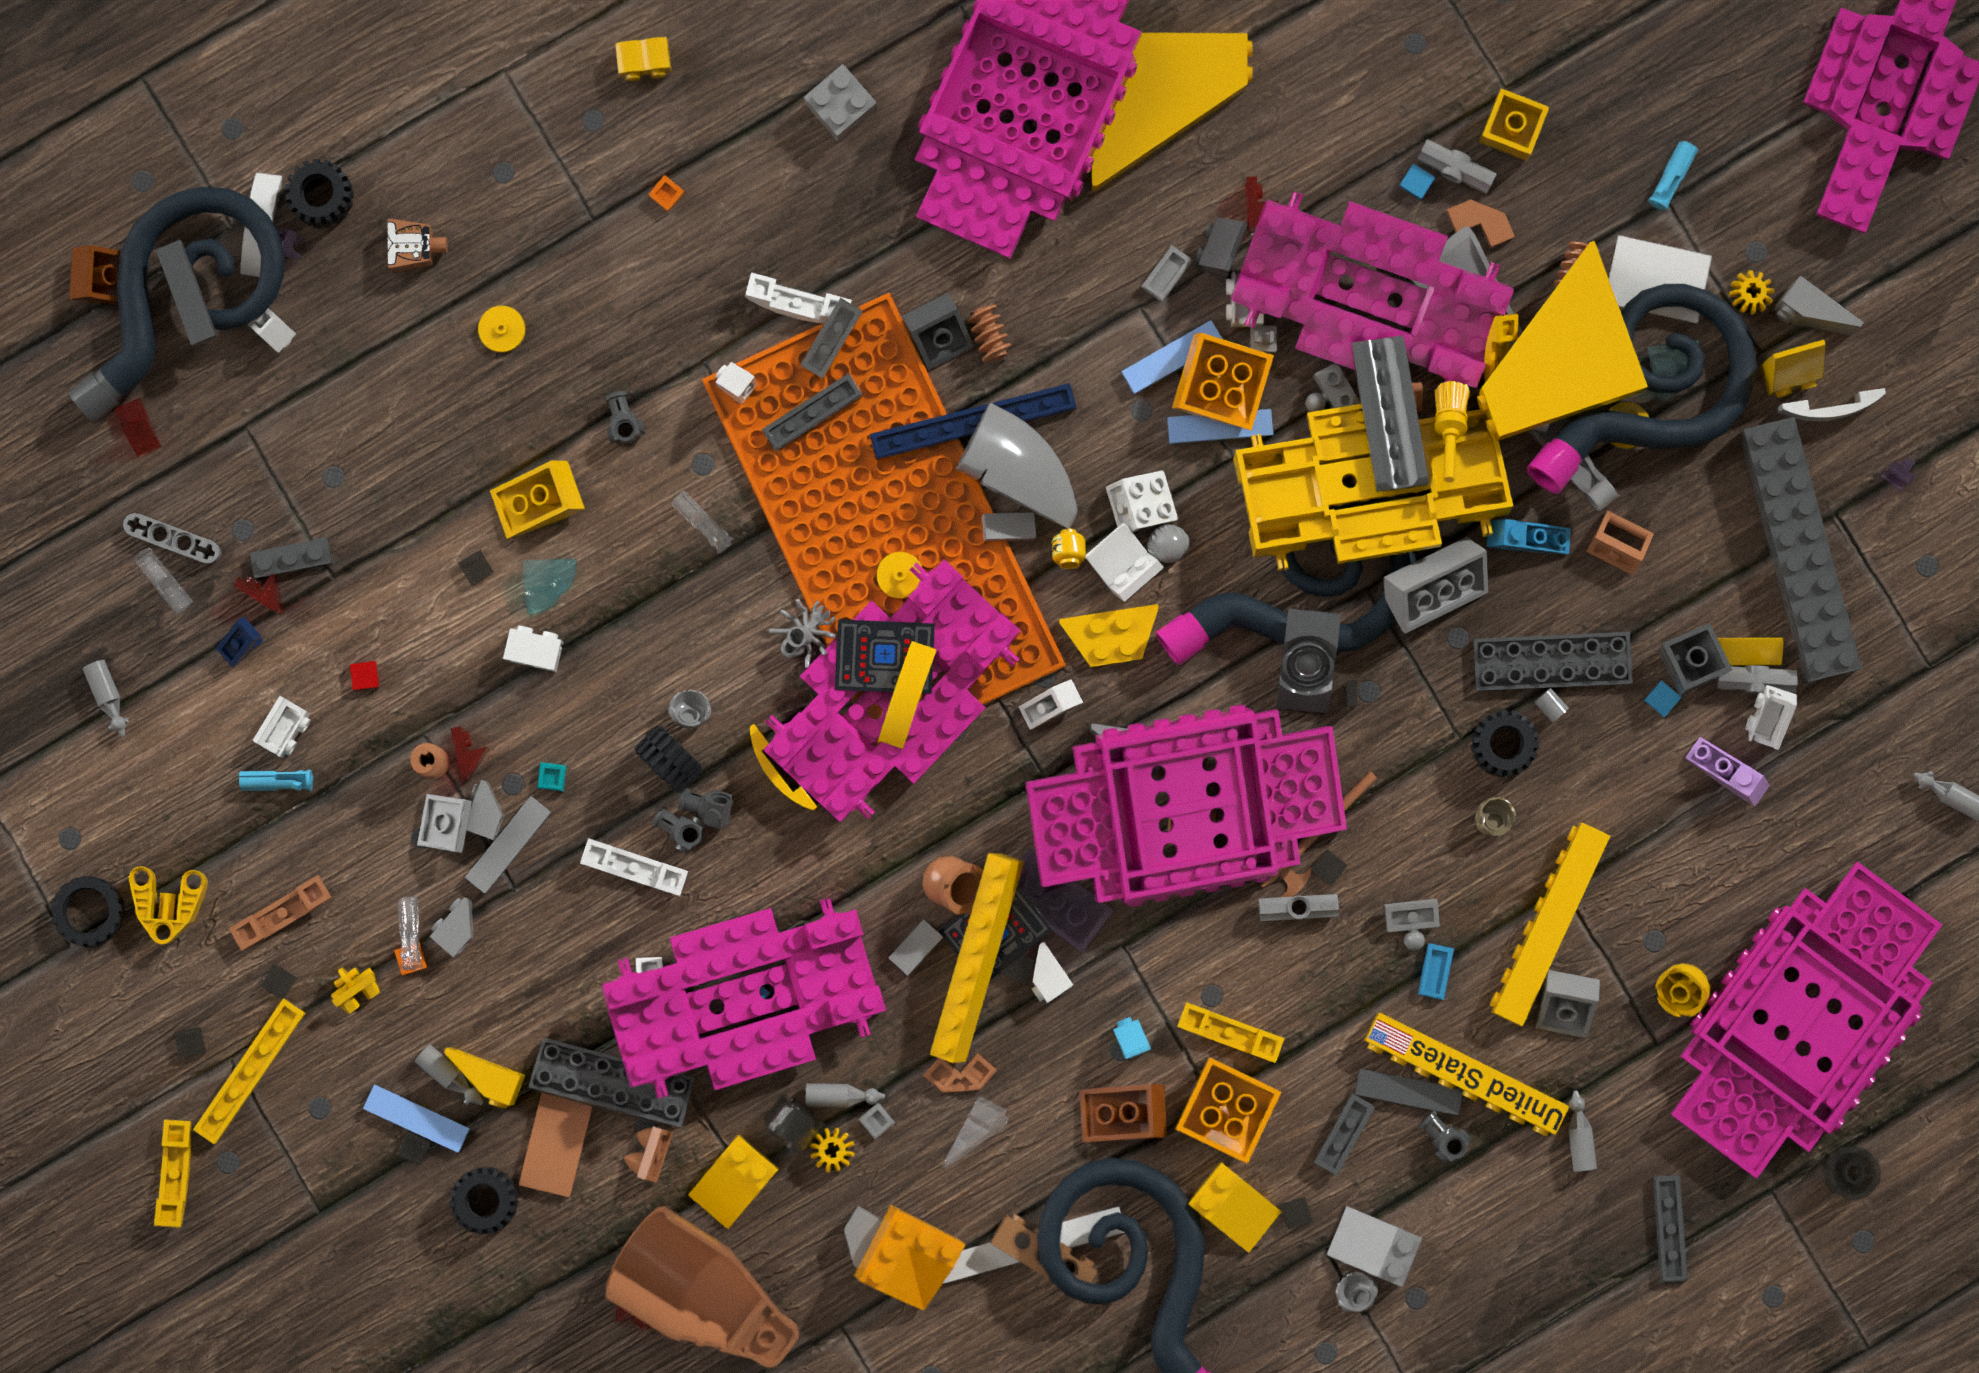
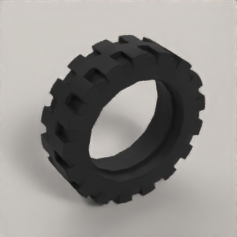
M91 876L74 878L70 882L62 885L59 893L55 894L54 905L51 906V912H53L52 922L56 925L57 932L68 942L80 946L100 945L116 935V931L121 928V921L125 915V911H123L124 902L120 898L119 891L110 882ZM85 889L101 893L109 905V917L106 924L98 931L92 933H82L75 930L67 917V906L70 899L77 892Z

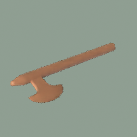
M1369 772L1343 798L1344 811L1377 780V777L1372 772ZM1320 835L1302 838L1298 842L1299 856ZM1290 867L1279 868L1277 871L1278 875L1270 876V880L1262 882L1261 887H1266L1280 876L1286 882L1288 890L1281 897H1292L1307 883L1311 874V867L1304 875L1296 874Z

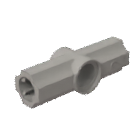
M1428 139L1417 158V161L1441 172V175L1446 179L1458 184L1464 183L1484 194H1487L1497 174L1473 162V159L1465 153L1457 150L1450 151Z
M1756 665L1731 667V672L1715 680L1716 689L1744 690L1745 693L1753 694L1763 693L1766 685L1790 693H1796L1798 685L1797 670L1769 669L1767 666Z
M1338 895L1259 898L1260 921L1339 917ZM1296 900L1302 901L1305 904V912L1302 915H1296L1292 911V904Z

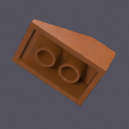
M1163 1084L1079 1090L1083 1142L1167 1137Z

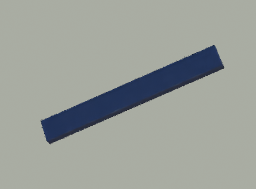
M1070 383L993 403L1025 422L1076 410L1077 408ZM988 404L869 434L875 459L880 460L970 437L973 435Z

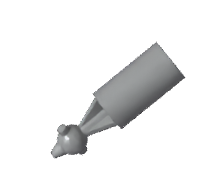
M99 660L83 667L82 669L98 707L112 718L111 725L108 726L109 730L118 732L121 737L125 736V728L129 720L119 716L121 698L105 660Z
M1931 771L1928 773H1914L1913 776L1918 780L1921 790L1931 787L1942 803L1979 822V795L1953 781H1935Z
M431 1044L415 1060L418 1066L448 1090L464 1093L465 1104L477 1103L482 1105L484 1103L480 1097L479 1090L474 1087L469 1088L460 1069Z
M806 1083V1107L848 1108L864 1100L869 1104H875L879 1100L885 1099V1094L878 1092L874 1088L863 1092L849 1084Z
M1574 1091L1573 1097L1569 1102V1106L1574 1111L1568 1129L1573 1171L1597 1169L1592 1126L1582 1112L1585 1107V1101L1580 1097L1578 1091Z

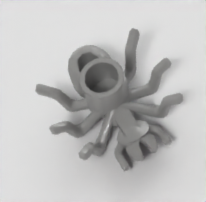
M796 599V605L803 613L804 625L801 624L795 615L781 610L780 614L792 620L796 626L790 629L771 628L769 633L787 634V638L781 644V653L787 658L799 657L803 655L807 648L808 654L805 657V668H808L810 666V659L814 654L811 647L812 641L820 647L819 651L822 655L825 656L827 654L824 643L814 637L813 634L835 638L834 633L816 630V627L831 625L836 617L833 616L827 622L826 620L830 618V611L826 610L822 613L825 606L818 607L820 601H816L812 607L811 620L808 622L807 608L802 605L800 599Z

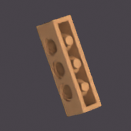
M1006 1214L991 1238L990 1243L1049 1279L1040 1259L1037 1257L1038 1228L1036 1227L1035 1231L1025 1226L1027 1221L1020 1216L1013 1214L1010 1217ZM1021 1233L1027 1234L1030 1237L1029 1244L1023 1248L1015 1244L1016 1236ZM1060 1242L1063 1261L1074 1263L1075 1269L1073 1274L1078 1279L1091 1283L1097 1273V1270L1093 1268L1095 1263L1083 1255L1078 1259L1070 1254L1072 1251L1070 1247Z

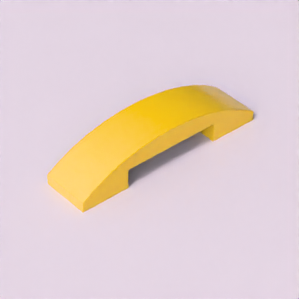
M1518 314L1495 316L1492 322L1484 356V362L1486 363L1484 368L1485 382L1511 349V341L1518 339Z
M911 642L878 741L901 749L904 748L937 649Z
M755 724L750 726V736L754 752L768 778L793 802L811 811L817 810L818 807L802 786L792 792L763 754L764 749L769 743Z
M1188 1002L1185 1003L1177 1025L1181 1029L1274 1063L1277 1061L1284 1038Z
M164 1120L159 1199H156L154 1226L182 1227L190 1171L191 1121Z

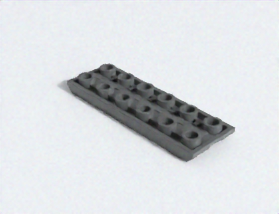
M1403 335L1352 342L1351 348L1376 492L1428 485V472Z
M1630 632L1473 639L1476 691L1633 684Z
M543 1038L528 1088L536 1092L657 1124L681 1128L695 1077L679 1073L669 1076L664 1080L669 1096L658 1099L654 1083H645L630 1088L622 1058Z

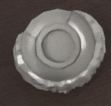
M1167 524L1157 527L1149 536L1147 543L1148 553L1159 562L1174 563L1187 552L1189 537L1183 529L1175 525Z
M690 689L688 691L683 690L674 695L670 702L668 713L674 722H677L683 728L692 729L699 727L710 718L711 707L708 698L701 691L697 692Z
M1358 1271L1347 1274L1346 1278H1342L1341 1282L1338 1283V1287H1336L1335 1293L1339 1306L1347 1312L1361 1313L1368 1310L1373 1305L1378 1293L1376 1281L1367 1274Z

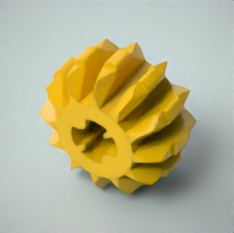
M1749 270L1747 277L1740 273L1737 276L1738 281H1732L1731 286L1735 290L1730 291L1729 296L1737 297L1732 302V306H1737L1740 303L1742 305L1740 313H1744L1748 307L1750 315H1754L1756 308L1763 312L1766 309L1765 304L1770 305L1772 303V299L1767 295L1773 294L1774 289L1766 288L1771 283V280L1766 279L1763 282L1761 280L1763 277L1762 272H1759L1755 278L1753 270ZM1750 287L1752 292L1757 293L1753 298L1750 293H1746Z
M826 1128L824 1129L826 1139L820 1134L815 1135L821 1144L811 1143V1148L819 1149V1152L811 1154V1158L820 1156L822 1159L816 1164L818 1168L824 1162H827L825 1171L830 1172L831 1165L834 1163L836 1171L839 1172L841 1171L839 1161L845 1166L850 1165V1162L844 1156L854 1157V1152L846 1151V1148L854 1146V1142L851 1141L845 1144L843 1141L849 1136L847 1132L841 1138H838L839 1128H835L833 1136L830 1135L829 1129ZM833 1142L834 1146H839L840 1150L836 1152V1157H830L831 1154H826L825 1150L829 1148L828 1143Z

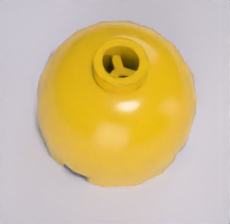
M1684 963L1673 965L1660 975L1655 987L1659 995L1657 997L1659 1004L1665 1011L1676 1017H1681V1015H1690L1689 1017L1696 1015L1704 1008L1710 996V985L1706 975L1694 965Z

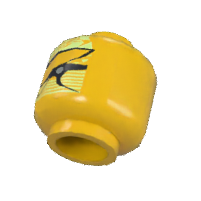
M1063 529L1060 531V534L1053 537L1052 558L1061 568L1075 569L1085 561L1086 541L1083 535L1076 533L1074 529Z

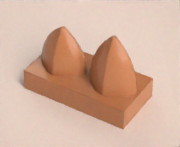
M653 1126V1128L643 1129L636 1134L640 1144L645 1148V1152L629 1154L624 1157V1160L628 1167L637 1174L638 1178L657 1182L673 1132Z

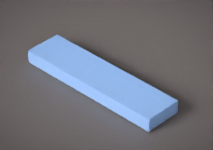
M1212 320L1123 370L1121 373L1134 395L1184 367L1194 333L1201 332L1222 339Z
M1271 409L1257 411L1251 431L1195 415L1167 418L1169 444L1250 438L1252 435L1257 436V434H1261V437L1273 436Z
M378 1085L373 1086L363 1109L458 1153L470 1131V1128Z

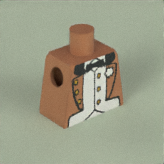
M388 219V268L391 272L433 265V253H447V237H433V230L430 225Z

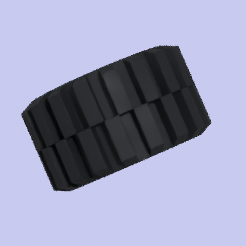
M313 159V163H309L308 160L302 162L304 165L302 168H299L297 165L294 168L296 173L294 175L289 174L287 179L290 182L285 184L287 192L285 198L289 203L288 206L291 211L304 224L308 226L311 224L314 228L320 229L322 225L325 228H330L333 222L336 225L341 223L339 219L342 216L345 218L348 216L347 209H352L353 202L351 198H354V192L351 189L353 186L346 174L339 166L333 165L325 159L324 162H321L319 159ZM318 181L330 182L334 188L331 200L320 207L308 205L306 202L308 188Z
M1501 710L1488 715L1475 727L1476 730L1471 737L1473 740L1471 750L1474 752V760L1478 761L1479 767L1482 770L1485 769L1488 771V774L1498 775V777H1511L1523 772L1532 765L1533 760L1538 755L1536 752L1540 745L1537 742L1539 735L1533 728L1535 727L1532 722L1529 723L1525 715H1519L1516 711L1508 712L1507 710ZM1499 729H1509L1519 739V751L1513 758L1501 759L1491 749V736Z
M656 725L634 748L636 754L675 792L682 794L703 772L702 765L660 726Z
M481 1167L466 1172L455 1182V1187L450 1193L452 1199L449 1203L453 1209V1218H456L458 1220L457 1223L461 1227H465L468 1232L483 1235L501 1230L511 1222V1219L516 1215V1207L519 1206V1200H517L518 1190L515 1189L513 1180L509 1179L506 1173L500 1172L496 1168ZM489 1185L498 1193L499 1207L490 1216H479L470 1206V1194L477 1186Z

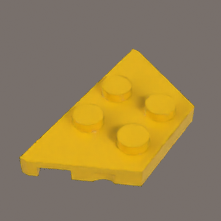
M1158 604L1063 618L1059 619V624L1082 654L1090 668L1138 661L1143 658L1159 607Z

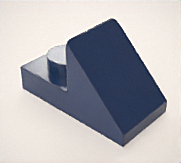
M243 616L235 622L216 647V650L234 668L255 650L263 640L260 638L261 635Z

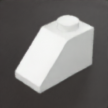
M267 309L263 315L247 324L278 353L288 346L291 339L296 335L270 309Z
M733 362L728 367L723 365L715 376L717 378L715 382L717 387L741 405L757 386L755 377Z
M1071 679L1046 690L1019 706V709L1031 730L1083 703Z
M1042 942L1038 948L1032 981L1035 986L1031 989L1039 1001L1045 999L1048 1003L1072 987L1073 984L1049 948Z

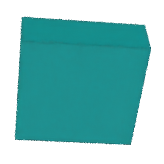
M540 762L537 788L564 792L567 766Z

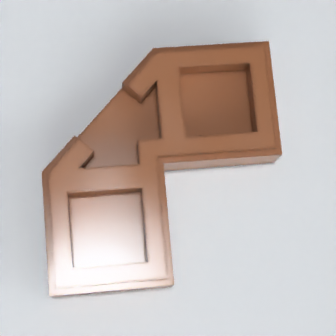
M1468 200L1446 210L1455 233L1465 226L1471 229L1480 225L1490 248L1515 237L1505 213L1476 201Z
M977 1053L961 1073L946 1060L938 1058L923 1076L943 1093L981 1090L997 1070Z

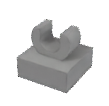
M1277 326L1250 327V348L1264 353H1276Z

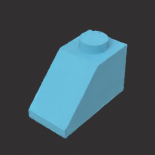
M1131 1017L1116 1022L1118 1028L1113 1029L1125 1059L1151 1049L1138 1020L1132 1021Z

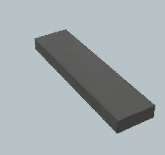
M178 240L156 249L191 345L194 347L216 338V331L182 241Z
M848 373L763 428L762 431L777 452L861 398L863 394Z
M1360 1068L1355 1088V1095L1459 1115L1463 1089L1453 1087L1451 1090L1439 1084Z
M1680 1175L1653 1176L1660 1282L1688 1281Z

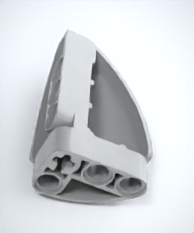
M990 402L956 470L975 480H979L983 472H985L980 481L981 485L1066 529H1070L1077 516V504L1069 477L1051 446L1030 425L1014 414Z

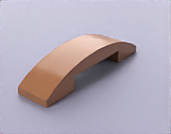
M317 875L283 898L233 925L229 930L241 951H244L299 920L332 897L321 877Z

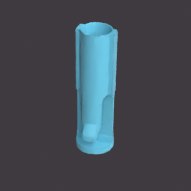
M1685 141L1678 143L1657 188L1648 200L1650 205L1659 210L1667 211L1676 189L1698 151L1696 146Z
M299 770L297 772L240 771L239 786L242 791H275L278 789H295L297 791L307 789V791H312L313 774L312 770Z

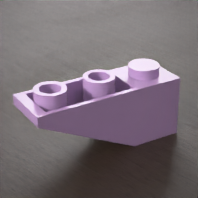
M1699 737L1685 757L1690 763L1753 806L1757 805L1770 786L1764 775Z

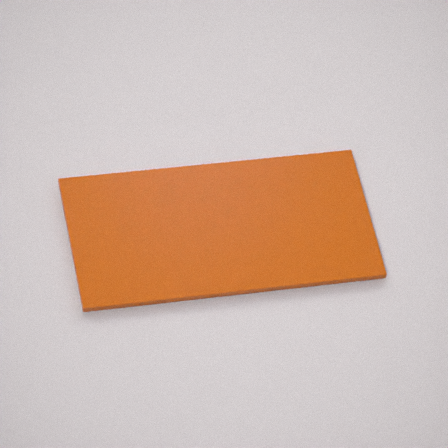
M890 292L858 307L863 312L823 378L802 367L800 364L824 324L815 326L736 363L737 366L751 373L757 382V386L742 405L717 387L715 383L717 381L715 377L717 372L703 378L702 382L811 614L812 607L816 601H820L818 607L825 606L822 613L826 610L830 611V618L826 621L828 622L833 616L836 617L831 625L817 626L819 630L830 631L835 634L836 638L838 620H853L871 600L891 618L908 598L895 599L886 595L878 584L877 570L881 561L889 554L906 552L916 557L927 573L934 570L945 559L976 592L1021 631L1020 635L1008 648L1020 658L1019 661L1015 662V665L1012 667L1003 657L997 658L968 689L982 705L1066 667L1008 542L984 541L982 515L994 514L979 480H975L956 470L964 453L960 440L880 460L875 459L869 434L947 414ZM849 373L863 396L776 452L762 429ZM822 635V638L827 647L835 639ZM945 670L932 682V688L947 673ZM858 691L851 699L853 704L865 691ZM921 694L919 702L926 694ZM874 704L868 708L867 713L871 719H879L882 716L883 710L879 705ZM877 740L873 746L876 748L881 741Z

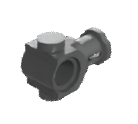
M619 391L605 396V401L609 402L612 417L609 418L611 428L606 429L611 444L615 442L616 444H632L637 438L642 437L641 435L646 434L642 419L636 420L635 413L629 410L626 399L628 396L627 391ZM617 402L620 404L621 411H619ZM625 425H629L633 428L632 434L626 438L619 435L620 429Z
M686 788L680 796L678 808L681 811L690 810L697 812L699 817L703 818V822L706 825L721 829V827L727 826L730 822L733 800L732 794L711 791L703 796L693 793L690 789Z
M662 806L651 826L654 828L657 826L669 833V838L677 842L675 848L689 855L690 851L702 842L706 824L695 816L691 820L684 816L678 818L666 811L665 806ZM663 819H666L669 822L673 823V826L664 822ZM689 828L695 829L698 833L697 839L692 843H688L684 839V832Z
M1433 1110L1420 1122L1418 1127L1424 1129L1434 1139L1432 1144L1438 1150L1435 1155L1447 1165L1454 1159L1461 1158L1466 1153L1467 1146L1472 1138L1462 1128L1457 1132L1451 1125L1447 1127L1436 1116L1437 1112ZM1452 1139H1456L1460 1143V1150L1456 1154H1451L1447 1150V1144Z

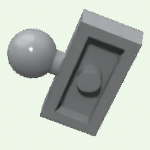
M1337 363L1313 375L1323 394L1312 393L1306 398L1305 406L1309 412L1324 410L1326 403H1329L1331 409L1361 404Z
M1437 899L1384 904L1387 932L1408 930L1404 936V944L1412 951L1421 949L1425 942L1424 935L1419 929L1440 927Z

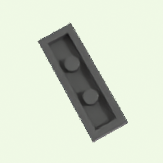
M840 297L800 365L823 378L863 310Z
M327 537L250 553L255 579L333 564Z
M1351 1094L1313 1163L1337 1176L1375 1106Z

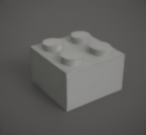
M843 64L804 96L805 105L838 142L877 110V102Z

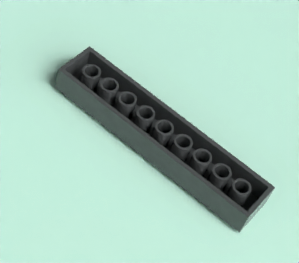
M1795 417L1744 429L1739 433L1805 684L1858 671L1862 667Z

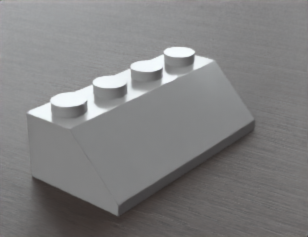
M1466 537L1385 576V599L1402 632L1406 634L1487 594V550Z

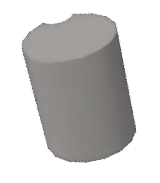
M1551 688L1534 702L1552 723L1569 709Z

